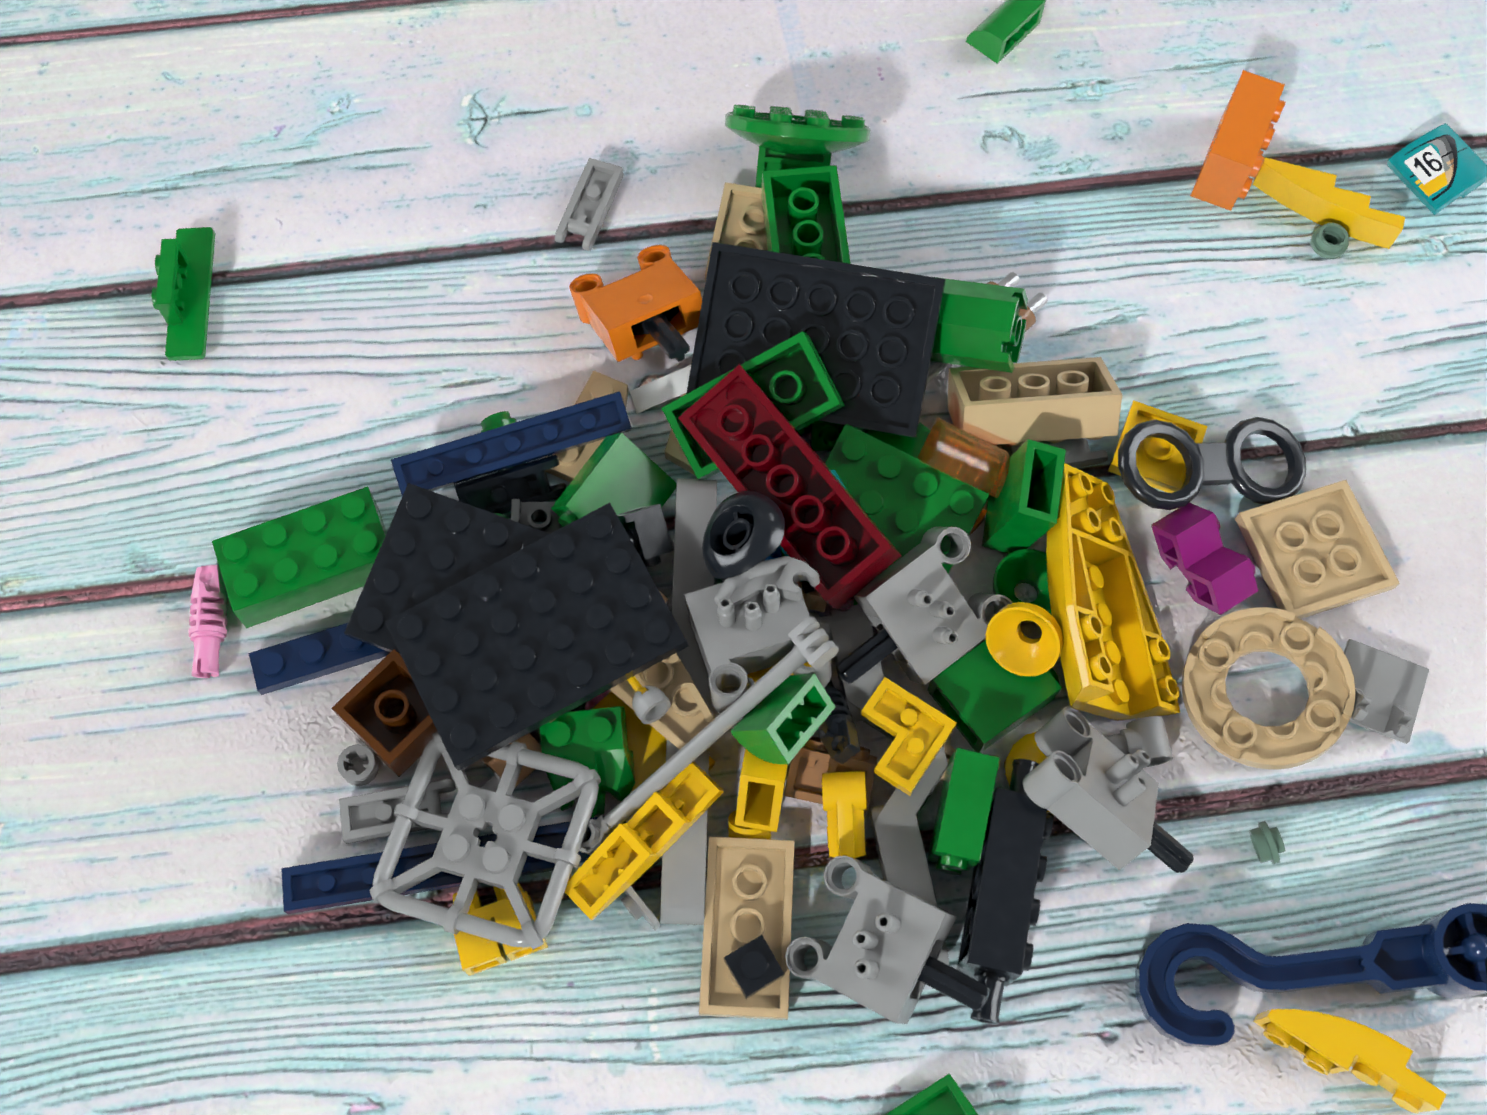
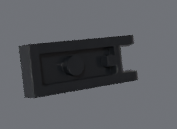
M550 455L454 484L460 502L499 514L511 512L512 499H520L521 502H544L560 497L567 488L565 483L550 486L545 470L560 464L557 455Z

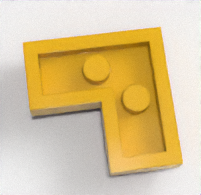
M886 677L883 678L861 711V716L895 737L874 768V773L910 796L956 727L957 722Z

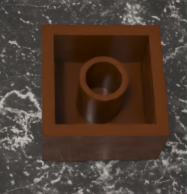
M395 649L331 708L339 719L398 777L422 756L425 747L433 739L432 734L437 732L402 656Z

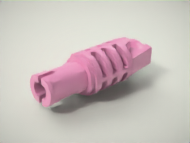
M208 565L196 568L191 593L192 605L190 606V614L192 616L189 619V625L191 626L189 628V637L194 642L192 676L197 678L219 676L220 643L227 636V629L225 627L227 626L226 616L228 614V607L226 605L228 604V594L219 565Z

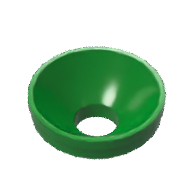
M1022 549L1008 554L1000 561L995 570L993 593L1008 597L1012 603L1022 602L1016 597L1014 588L1021 583L1030 584L1037 592V599L1029 603L1042 607L1052 615L1048 590L1047 554L1035 549Z

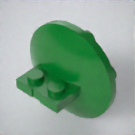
M734 104L733 112H728L725 116V127L759 146L755 187L762 188V171L830 166L832 153L847 150L869 141L871 130L869 126L865 125L863 117L842 115L841 121L833 120L827 116L826 111L805 110V116L792 115L791 108L770 106V113L755 112V106Z

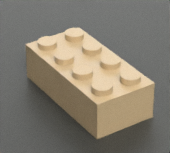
M1101 357L1013 363L1014 370L1012 373L975 367L949 368L947 409L962 447L979 449L988 445L998 444L1019 446L1023 445L1027 439L1037 442L1048 441L1058 443L1065 439L1086 438L1097 440L1105 436H1118L1122 393Z

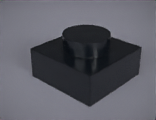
M762 935L724 957V962L746 999L785 975Z

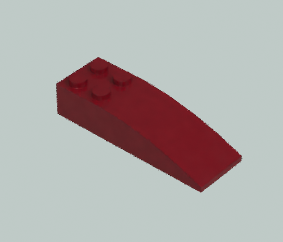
M740 364L678 417L737 492L756 491L769 497L779 506L785 520V531L780 545L789 557L804 561L819 574L820 583L814 588L828 604L839 609L901 557L900 553Z

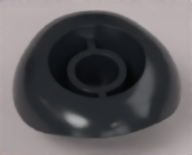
M756 491L737 492L718 505L707 524L702 542L703 559L713 577L726 579L743 574L764 561L779 547L785 531V520L779 506L769 497Z

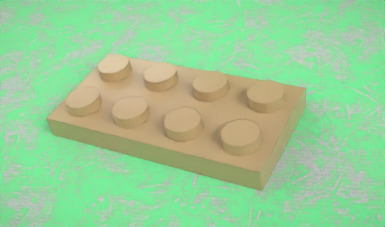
M709 836L699 1016L788 1020L790 971L786 965L785 954L788 946L791 944L795 841ZM762 935L785 975L746 999L724 962V957Z

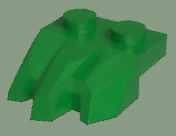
M617 706L567 712L556 718L553 722H548L540 727L542 753L575 761L597 771L601 782L598 785L597 801L591 818L604 815L606 793H611L620 802L630 794L635 784L633 751L628 750L625 707ZM546 772L553 791L574 780ZM574 800L560 807L561 811L573 807Z

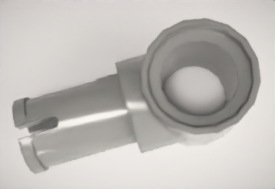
M1150 716L1133 720L1127 723L1126 729H1121L1119 734L1104 736L1125 755H1133L1137 750L1145 751L1150 756V764L1146 767L1163 764L1173 759L1164 721L1161 716Z

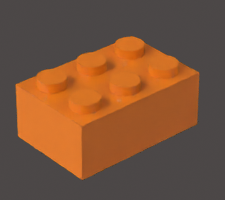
M1245 70L1242 71L1222 115L1191 192V197L1230 211L1237 198L1245 199L1253 181L1250 177L1256 178L1264 160V156H1262L1264 151H1261L1260 148L1267 150L1275 132L1274 124H1271V121L1277 123L1286 102L1280 100L1285 84Z

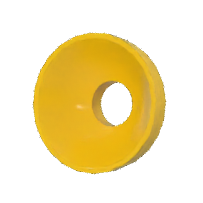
M1026 602L1011 603L1000 609L990 620L985 634L986 644L993 659L1002 668L1019 676H1038L1050 670L1060 657L1063 646V634L1056 619L1042 607ZM1026 620L1037 623L1041 628L1042 637L1037 639L1028 638L1022 633L1020 623Z

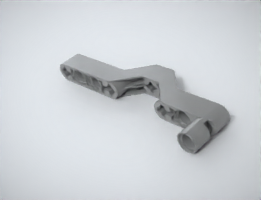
M859 604L829 610V616L819 617L818 612L810 613V617H814L820 624L819 629H824L828 634V641H833L838 647V653L834 656L835 665L874 635L872 623ZM881 662L850 684L846 683L838 674L841 692L845 696L854 722L863 721L891 740H894L895 737L861 716L862 709L884 678ZM944 746L910 796L896 788L885 805L869 807L870 822L883 880L936 907L937 902L917 816L940 782L948 766ZM945 942L938 960L949 965L948 950Z

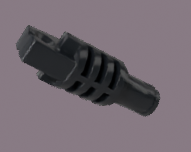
M830 679L824 689L834 703L835 709L817 731L831 758L840 764H844L849 758L860 751L855 722L852 719L845 696L840 690L834 688Z

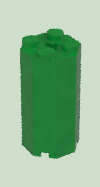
M942 278L946 282L931 361L1012 373L1014 370L1013 363H1017L1020 358L1026 331V320L1022 319L1021 315H1019L1020 309L1027 310L1028 306L1025 289Z

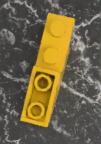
M1270 1009L1257 1014L1253 1021L1265 1029L1263 1032L1264 1036L1273 1043L1284 1048L1291 1046L1303 1054L1304 1063L1315 1071L1328 1075L1329 1072L1335 1074L1348 1071L1351 1066L1353 1067L1351 1072L1354 1076L1372 1086L1379 1084L1393 1094L1392 1100L1397 1105L1412 1113L1418 1114L1419 1112L1439 1110L1447 1095L1405 1067L1413 1053L1411 1049L1365 1025L1338 1016L1298 1009Z

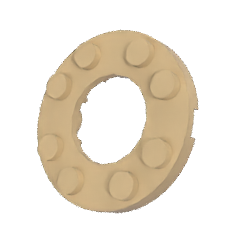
M1257 607L1235 611L1221 617L1201 633L1192 646L1183 669V701L1188 716L1196 730L1215 750L1238 763L1250 767L1269 770L1287 769L1315 760L1336 743L1344 732L1354 710L1356 690L1354 676L1349 661L1341 647L1321 627L1317 629L1308 622L1297 618L1296 613L1287 610ZM1252 652H1272L1286 657L1300 669L1307 681L1308 700L1304 711L1294 721L1281 726H1261L1253 723L1249 718L1241 716L1234 710L1227 697L1225 679L1229 668L1240 657Z

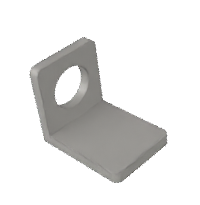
M660 857V858H659L644 874H642L638 879H640V878H641L643 875H645L649 870H651L654 866H656V865L662 860V858ZM630 886L624 892L626 896L621 899V902L636 920L643 916L656 931L660 928L658 919Z

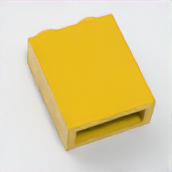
M745 749L740 774L735 825L777 832L788 764H773L764 761Z

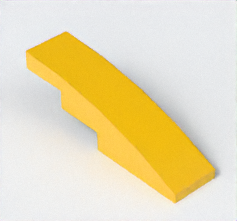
M1264 158L1252 185L1280 204L1322 226L1327 223L1339 224L1346 229L1348 237L1386 249H1390L1402 232L1405 222L1404 216L1369 208L1371 196L1335 187L1337 175Z
M695 761L692 762L671 780L661 792L655 791L626 824L620 823L572 875L567 883L565 893L590 920H594L644 874L702 816L724 790Z

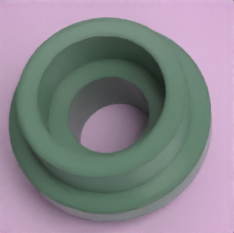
M1327 223L1314 231L1310 240L1311 247L1315 253L1323 258H1339L1346 252L1349 246L1348 233L1339 224Z
M1265 821L1259 822L1258 828L1249 830L1259 861L1261 863L1271 861L1272 864L1280 863L1279 853L1285 852V846L1278 828L1273 827L1269 829Z

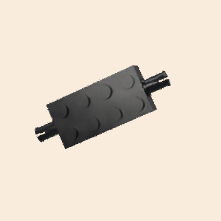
M1027 759L1013 760L1009 790L997 787L993 792L980 862L973 867L956 967L957 970L989 987L990 992L986 1004L980 1011L973 1010L970 1019L998 1025L1000 1021L999 1014L1004 986L1007 987L1017 978L1021 977L1023 970L1029 971L1031 966L1033 944L1027 943L1030 925L1036 926L1040 911V900L1034 899L1037 882L1042 883L1047 865V856L1040 854L1043 840L1050 838L1054 819L1052 813H1047V809L1035 804L1024 790L1023 778L1039 765V763Z

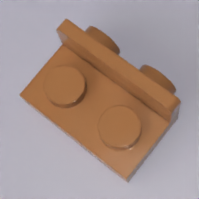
M811 736L790 763L784 796L823 804L822 773L865 771L868 810L877 757L870 755L869 749L860 746V751L856 755L849 758L844 764H840L831 758L820 737Z

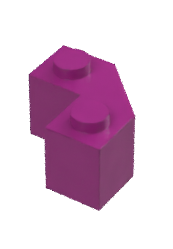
M1189 502L1186 506L1176 509L1151 524L1162 560L1170 570L1176 566L1191 584L1185 590L1196 603L1221 615L1258 592L1254 576L1256 570L1253 562L1246 555L1223 546L1219 532L1220 522L1212 511Z

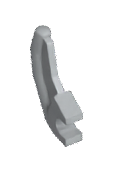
M788 556L762 561L743 574L727 578L717 592L714 601L718 605L720 599L729 598L735 607L751 597L763 593L764 587L767 584L776 585L781 598L799 601L803 598L801 588L796 583L805 580L813 587H816L820 583L819 574L804 561Z

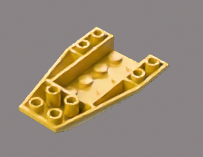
M1064 463L1057 524L1047 532L1046 554L1051 612L1063 634L1060 658L1070 707L1116 721L1180 713L1178 704L1179 687L1172 677L1168 661L1170 659V649L1163 639L1117 510L1114 492L1107 482Z

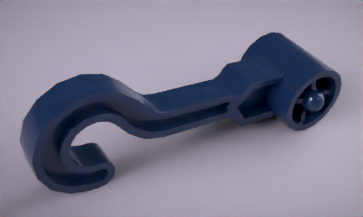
M1466 903L1426 919L1419 926L1379 930L1367 935L1362 946L1285 956L1263 955L1235 936L1212 925L1186 923L1165 930L1144 949L1135 970V994L1144 1017L1161 1035L1183 1046L1214 1047L1227 1043L1234 1035L1235 1025L1232 1018L1222 1010H1195L1187 1006L1179 998L1175 989V974L1183 962L1191 959L1202 960L1212 965L1231 981L1255 992L1283 993L1367 983L1380 994L1427 989L1443 998L1465 999L1487 993V905Z

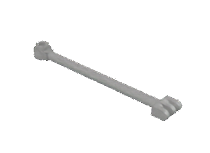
M812 616L804 619L788 634L796 645L791 652L606 816H600L596 820L590 819L579 850L585 854L592 855L615 828L638 811L655 791L659 792L806 661L816 670L821 669L838 653V647L833 641H828L829 636L824 629H819L820 624ZM590 832H591V837H590V839L587 841L588 835H589Z

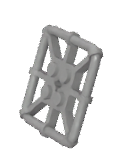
M438 732L432 734L433 739L429 741L422 753L403 803L397 804L394 811V816L397 818L374 873L373 887L370 889L372 899L375 903H380L391 911L442 925L444 931L452 934H458L462 931L512 947L526 948L531 946L534 950L544 944L542 939L548 935L553 926L572 869L578 868L581 856L578 855L597 801L598 785L601 779L595 769H589L575 761L527 749L526 744L514 741L512 744H508L488 755L489 757L506 761V766L496 792L470 785L463 769L459 771L454 767ZM441 754L458 788L448 818L419 810ZM522 766L574 779L567 785L535 802L511 797ZM579 797L562 847L556 849L534 843L533 840L542 816ZM413 823L442 831L432 858L391 879ZM487 827H492V831L498 835L496 841H488L485 847H480L481 841L477 838L479 833ZM527 856L556 863L535 922L517 886ZM441 871L463 877L454 904L450 908L400 894ZM479 882L505 890L522 929L467 914Z

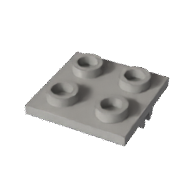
M1349 639L1346 643L1344 654L1351 666L1356 689L1354 710L1349 722L1407 744L1410 742L1429 669Z

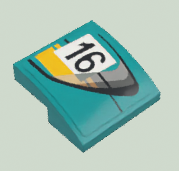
M1447 123L1419 137L1387 161V166L1434 216L1460 196L1464 198L1487 181V164Z

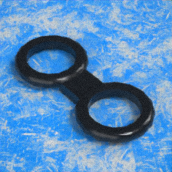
M1254 417L1242 420L1228 432L1224 443L1196 444L1186 431L1171 422L1150 420L1135 425L1124 435L1118 449V469L1124 485L1134 497L1151 508L1173 510L1184 507L1199 494L1202 485H1226L1232 483L1241 495L1251 501L1266 505L1295 496L1301 490L1306 477V458L1299 441L1290 430L1272 419ZM1259 434L1267 436L1275 441L1283 450L1288 463V474L1284 484L1275 489L1262 487L1254 482L1245 472L1241 462L1240 448L1248 435ZM1150 437L1165 439L1173 444L1182 454L1186 465V479L1181 489L1173 493L1161 492L1149 486L1142 478L1136 465V451L1142 440Z

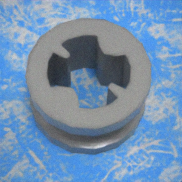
M355 744L341 752L338 757L337 767L339 773L348 783L355 786H363L375 779L379 771V762L368 747ZM358 756L363 761L369 760L368 765L363 764L366 770L361 774H357L354 770L348 771V766H354L351 760Z

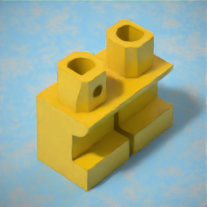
M518 882L517 886L535 922L537 915L533 902L527 891L524 892ZM493 886L497 902L483 907L476 889L467 914L522 929L504 889ZM457 893L453 894V904L457 896ZM462 931L454 934L462 970L469 976L507 963L505 954L512 961L548 948L545 938L542 939L544 944L533 950L531 946L523 948L503 944L502 947L499 942Z

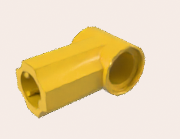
M865 771L822 773L823 810L827 811L829 857L848 856L856 859L860 856H866L864 810H867Z

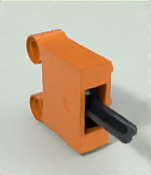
M653 245L643 249L637 257L641 271L606 286L603 285L601 276L593 273L581 275L570 283L569 288L580 321L591 325L617 362L631 356L634 360H640L643 357V351L656 345L661 347L669 359L675 358L678 362L683 361L685 354L690 351V346L681 334L698 327L702 297L700 290L672 260L669 247Z

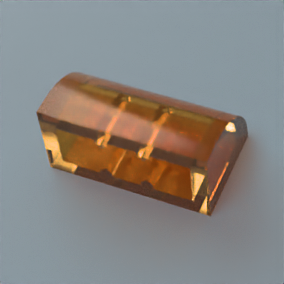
M938 417L917 458L922 463L982 490L995 498H998L1003 488L1010 462L1009 454L1006 450Z

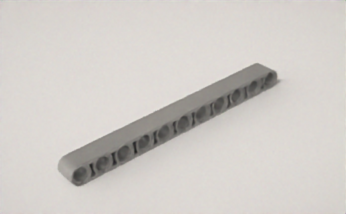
M677 478L671 613L689 645L677 652L709 709H711L709 674L688 617L684 594L714 585V577L709 572L703 559L702 542L707 524L717 508V480ZM668 740L666 742V761L679 751ZM709 748L695 760L708 775ZM707 810L662 855L660 924H704Z

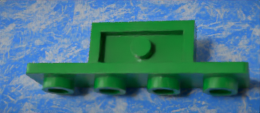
M212 227L177 229L176 239H161L160 254L155 256V270L158 280L157 287L152 288L151 296L154 308L160 311L168 324L165 356L169 361L201 360L206 355L215 232Z

